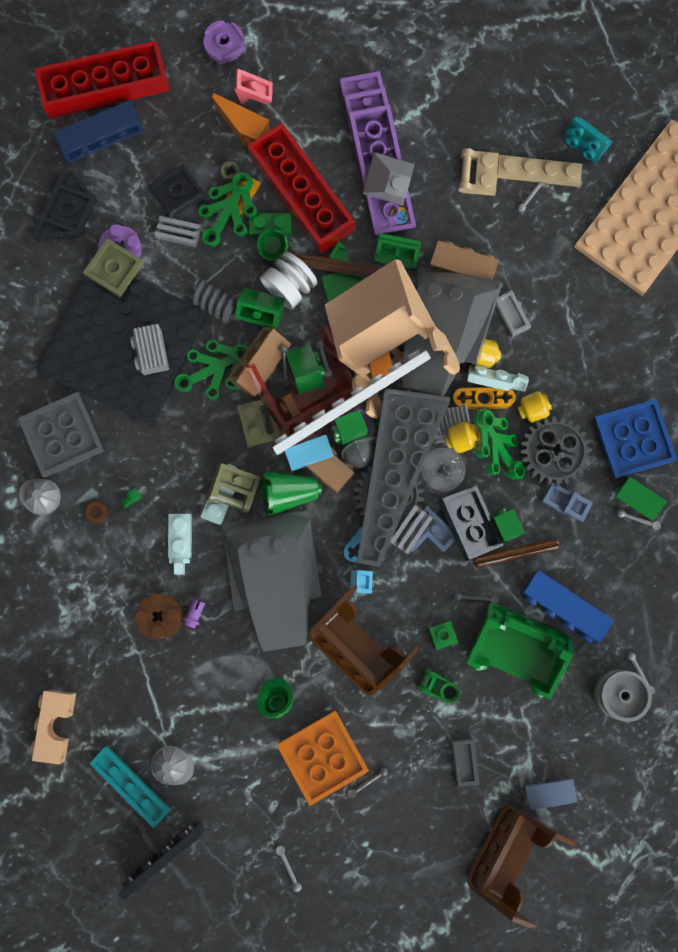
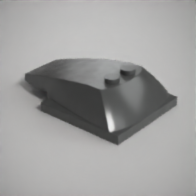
M420 266L414 287L432 321L445 334L458 359L459 365L464 362L478 364L502 286L501 281ZM420 334L397 346L404 349L403 364L409 361L407 356L417 350H420L421 353L427 351L431 359L402 376L401 387L429 395L444 396L456 375L449 373L444 368V352L442 350L433 351L429 337L424 339Z
M309 510L223 523L222 528L234 611L246 610L262 652L306 645L309 604L311 599L322 597Z

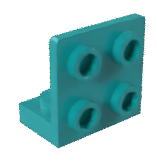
M577 116L572 119L563 138L570 147L576 148L586 159L592 160L594 163L601 158L613 142L581 117L578 118Z

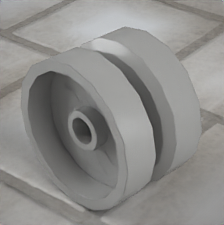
M619 669L608 671L600 676L594 689L595 703L600 711L616 720L624 722L637 721L647 713L651 706L652 694L650 686L643 677L634 672Z

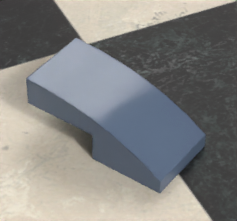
M554 482L548 486L540 501L580 522H584L593 502L575 492L571 493L561 486L556 487Z
M573 778L551 780L547 783L528 784L525 786L530 810L577 802Z

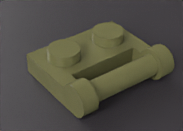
M268 396L261 400L237 406L248 448L274 442V440L285 434L284 430L281 429L275 408V396ZM263 407H267L273 433L267 435L260 410Z
M219 463L211 487L207 491L206 500L210 502L217 501L238 508L240 512L248 513L261 477ZM220 486L244 494V499L239 500L218 493Z

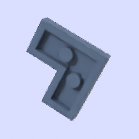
M427 506L423 511L433 517V519L411 549V553L426 538L442 553L455 541L451 529ZM424 517L421 519V521L418 523V525L416 526L408 540L405 542V547L408 546L414 535L417 533V531L425 521ZM415 519L402 531L397 538L399 541L402 540Z

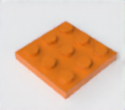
M336 710L277 744L309 806L369 772Z

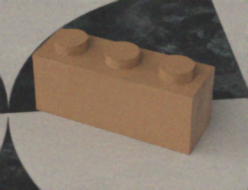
M438 241L429 268L493 280L499 260L490 254L482 255L476 253L471 248L454 246L449 241Z
M263 327L227 379L246 394L256 396V394L262 391L265 381L275 372L276 365L282 359V352L279 350L280 345L285 344L289 348L291 343L273 328Z
M313 432L293 446L318 438V436ZM331 448L333 457L305 466V468L338 495L353 478L354 472L352 470L354 467L347 464L345 460L340 461L336 457L337 452Z

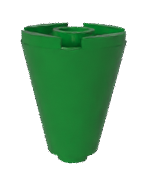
M273 472L261 473L264 477L260 478L262 502L267 503V508H263L266 516L318 499V495L322 494L320 481L317 482L314 477Z

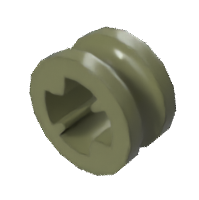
M232 161L224 163L221 167V176L228 183H231L233 177L240 173L238 165ZM234 169V175L230 174L227 176L226 170Z

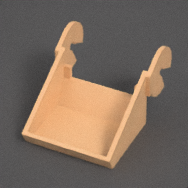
M393 260L325 304L338 358L342 363L355 371V377L352 379L353 390L360 386L365 389L371 385L369 381L372 379L371 370L367 364L417 334H420L424 339L429 337L433 351L442 350L444 352V368L449 373L454 375L460 370L458 359L448 339L435 326L400 260ZM375 393L368 398L366 413L370 417L377 419L381 417L382 403L378 394Z

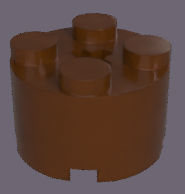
M152 594L139 603L134 619L138 629L145 636L152 639H165L172 637L181 629L184 614L182 605L174 597L165 594ZM157 612H160V613L163 612V614H162V618L164 619L163 621H162V620H158V621L156 620V619H157V615H156Z

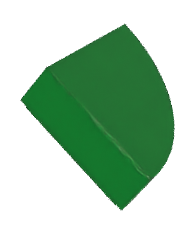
M338 241L329 258L349 261L345 246Z
M133 488L127 492L125 498H121L120 502L125 509L142 499L143 496L139 490Z

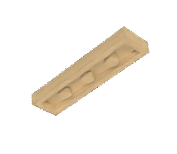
M499 155L497 178L529 182L541 181L547 184L579 187L581 184L582 164Z

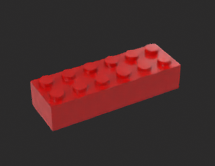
M157 40L34 68L42 106L49 119L170 91Z
M283 123L247 145L250 159L320 254L354 232L355 221Z

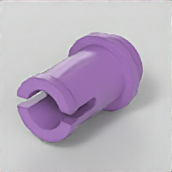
M192 599L187 614L182 619L184 620V625L195 629L196 625H199L198 620L205 603L200 601L195 610L198 600Z

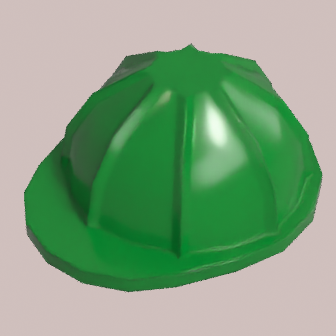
M274 677L263 684L256 702L257 708L263 716L278 719L289 713L294 696L288 682L281 677Z

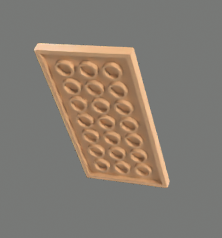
M672 119L574 246L641 296L647 291L678 249V123Z

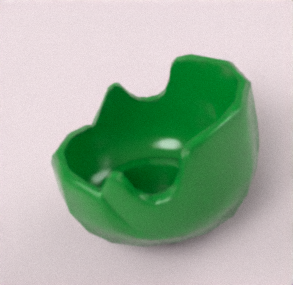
M267 229L259 235L257 249L265 260L276 261L281 259V255L284 252L288 251L289 242L285 234L278 229Z

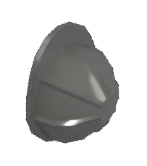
M365 437L353 440L343 448L341 452L342 459L356 469L366 468V466L374 461L377 438Z

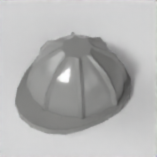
M31 479L21 486L19 499L32 513L47 515L56 510L60 503L61 494L57 485L47 479Z
M170 745L162 747L155 753L151 762V770L155 779L160 783L181 785L192 777L194 764L182 749Z

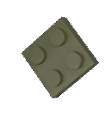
M107 238L83 271V274L118 297H121L144 262Z

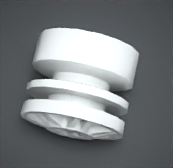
M286 251L281 255V259L275 261L278 270L270 267L260 277V281L271 295L285 298L284 306L291 310L302 300L299 291L305 294L309 293V287L313 288L317 284V279L303 261Z

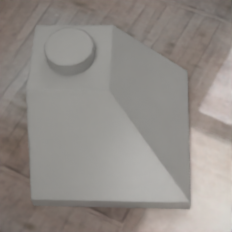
M374 153L363 194L403 205L415 164Z

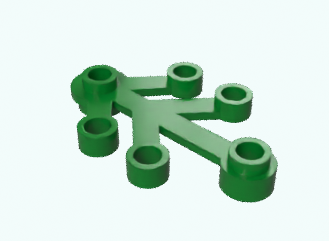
M237 173L231 183L210 188L209 196L214 201L221 200L223 194L230 192L232 194L228 199L211 205H202L199 208V215L203 219H210L213 213L222 210L214 227L206 229L202 234V240L207 246L215 247L220 243V233L230 215H232L234 222L233 230L235 234L239 237L247 234L248 230L242 222L237 202L242 195L245 205L244 214L250 219L257 216L258 211L252 203L249 192L253 187V180L249 174ZM245 181L246 184L240 187V184ZM219 191L217 196H213L214 192ZM253 208V212L248 214V210ZM208 209V213L203 215V211ZM239 227H243L242 232H237ZM216 236L215 240L210 242L211 237Z
M209 340L206 343V349L209 353L216 354L220 352L228 355V357L222 360L201 354L195 349L189 350L187 353L189 362L193 364L200 362L210 366L190 376L186 374L178 375L174 381L175 387L178 391L186 393L191 390L193 384L214 374L211 385L206 390V395L210 400L218 399L220 396L218 389L225 368L233 364V371L241 360L237 357L240 352L246 353L249 347L244 344H238L232 348L219 344L216 340ZM211 344L217 345L214 350L209 349ZM196 353L197 358L194 360L190 359L191 354ZM226 379L225 385L229 390L233 391L238 388L236 385L230 387L228 385L230 380ZM183 381L188 382L185 388L180 386ZM211 390H216L217 394L215 396L209 395Z
M479 409L475 414L474 422L480 430V445L476 447L475 452L478 458H486L490 455L491 462H488L486 465L487 473L489 475L500 473L499 453L506 465L505 473L507 477L513 480L523 478L525 475L523 463L520 461L513 462L503 445L505 444L507 448L516 447L518 444L517 436L515 434L505 435L496 433L493 429L494 426L497 431L506 430L508 428L507 419L505 417L495 418L490 410ZM488 437L490 438V449L488 446Z

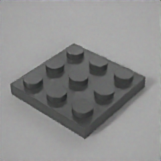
M79 392L18 418L41 475L44 478L105 451Z

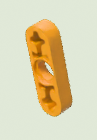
M460 388L455 391L452 402L455 407L467 405V409H506L515 402L516 395L512 389L506 391L498 388ZM472 393H475L473 398L474 404H471L472 399L466 400L464 404L461 403V400H457L460 394H464L465 398H471ZM480 393L488 394L490 401L487 404L479 402L478 395ZM493 393H496L495 397H502L503 393H506V396L510 397L507 403H504L503 399H497L495 401L496 404H493Z

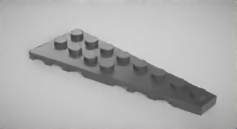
M385 389L357 563L380 567L449 406L450 397Z

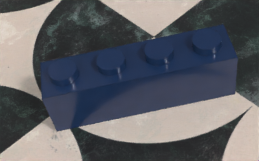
M131 100L127 102H120L108 110H101L89 118H82L72 125L63 126L53 133L66 161L70 163L142 133L144 130Z

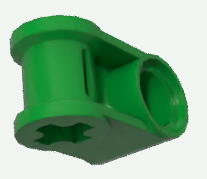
M424 668L422 680L419 685H416L415 689L447 703H454L459 699L460 689L456 684ZM445 687H454L455 695L453 698L447 699L444 697L443 691Z

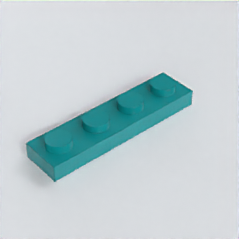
M108 745L89 763L153 828L171 811Z

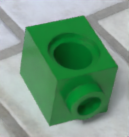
M504 508L494 513L496 517L492 518V521L502 543L525 534L514 509L507 511V508Z
M451 621L427 628L435 650L458 643Z

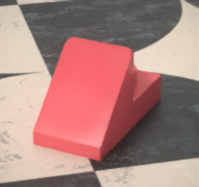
M240 69L235 70V92L241 104L250 98L266 105L272 102V82Z

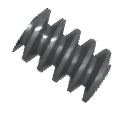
M202 280L194 291L193 304L200 306L202 310H207L210 315L215 314L216 319L222 318L223 323H229L236 315L237 304L234 305L235 298L232 297L227 301L228 293L219 296L221 289L218 288L213 292L214 285L210 284L206 288V280Z

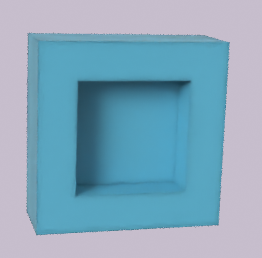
M351 570L350 589L354 585L358 587L353 593L372 594L373 572Z

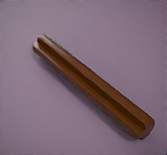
M301 253L296 256L308 268L366 278L378 271L377 266Z
M556 538L483 554L473 558L476 568L558 550L559 542Z

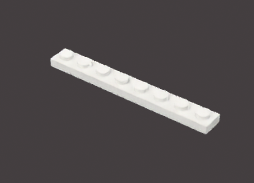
M417 350L407 356L409 361L403 365L400 362L388 368L390 373L384 377L381 374L369 380L371 385L365 389L362 386L350 392L352 397L346 401L343 398L331 404L333 409L327 413L324 410L312 416L314 421L308 425L304 421L293 428L295 433L287 436L285 433L274 440L276 445L272 448L277 455L431 359L428 352L423 351L421 353L420 350Z

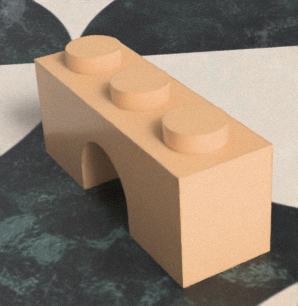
M47 690L40 695L38 708H41L40 716L37 717L34 725V730L37 731L36 739L33 740L30 753L33 754L32 761L52 764L65 762L69 738L57 736L53 730V723L57 717L68 718L73 716L76 693Z

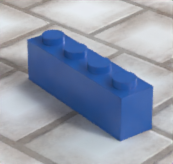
M539 570L533 572L521 591L527 603L532 606L539 605L543 608L542 612L552 619L557 617L562 621L561 625L570 631L575 629L581 633L580 638L590 644L592 642L601 643L614 622L612 618Z

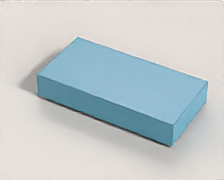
M326 435L285 450L292 471L333 457Z

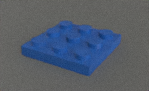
M657 399L593 418L613 479L677 461Z

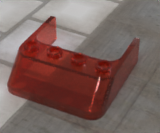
M327 325L318 328L317 332L331 358L332 366L330 370L332 375L322 378L324 383L322 388L300 395L298 389L288 393L291 394L300 414L294 417L283 415L278 407L279 400L272 399L255 364L252 363L245 366L270 416L287 436L295 433L293 428L304 421L306 425L314 421L312 416L324 410L327 413L333 409L331 404L343 398L346 401L352 397L350 392L353 391V377L348 367L339 360L334 339ZM359 403L358 405L354 406L353 408H351V409L348 410L347 412L343 413V414L340 415L339 417H342V416L348 414L349 412H351V411L357 409V408L360 406L361 403Z

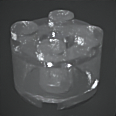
M434 449L426 457L419 474L420 480L429 491L439 495L448 494L454 491L463 481L466 471L465 463L454 449ZM440 467L446 469L445 476L437 472Z

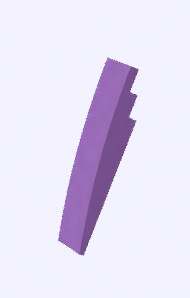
M380 71L340 79L341 92L363 189L374 153L402 160L391 107L388 105ZM407 191L403 205L365 195L375 236L380 233L387 234L416 228L409 191ZM399 206H403L408 210L409 221L405 225L394 224L398 223ZM395 207L397 214L390 217V210Z

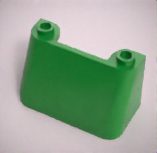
M490 603L468 655L467 664L477 671L486 670L490 665L529 682L533 694L551 700L574 655L572 639L569 635L556 628L501 605Z

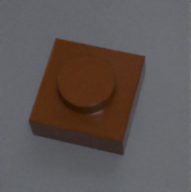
M284 394L278 398L280 402L278 407L283 415L294 417L300 414L291 394Z

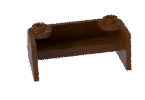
M354 585L309 631V638L364 694L374 695L403 670L420 648L415 646L406 655L399 648L393 646L383 650L352 620L356 616L357 610L348 597L358 588Z
M506 805L497 817L468 874V886L512 922L534 929L535 924L519 912L523 905L524 897L522 891L515 886V883L535 844L541 848H548L554 843L555 839H558L575 847L576 842L514 805Z

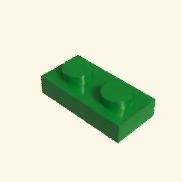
M291 213L257 214L255 218H249L250 237H259L267 229H278L285 236H292Z

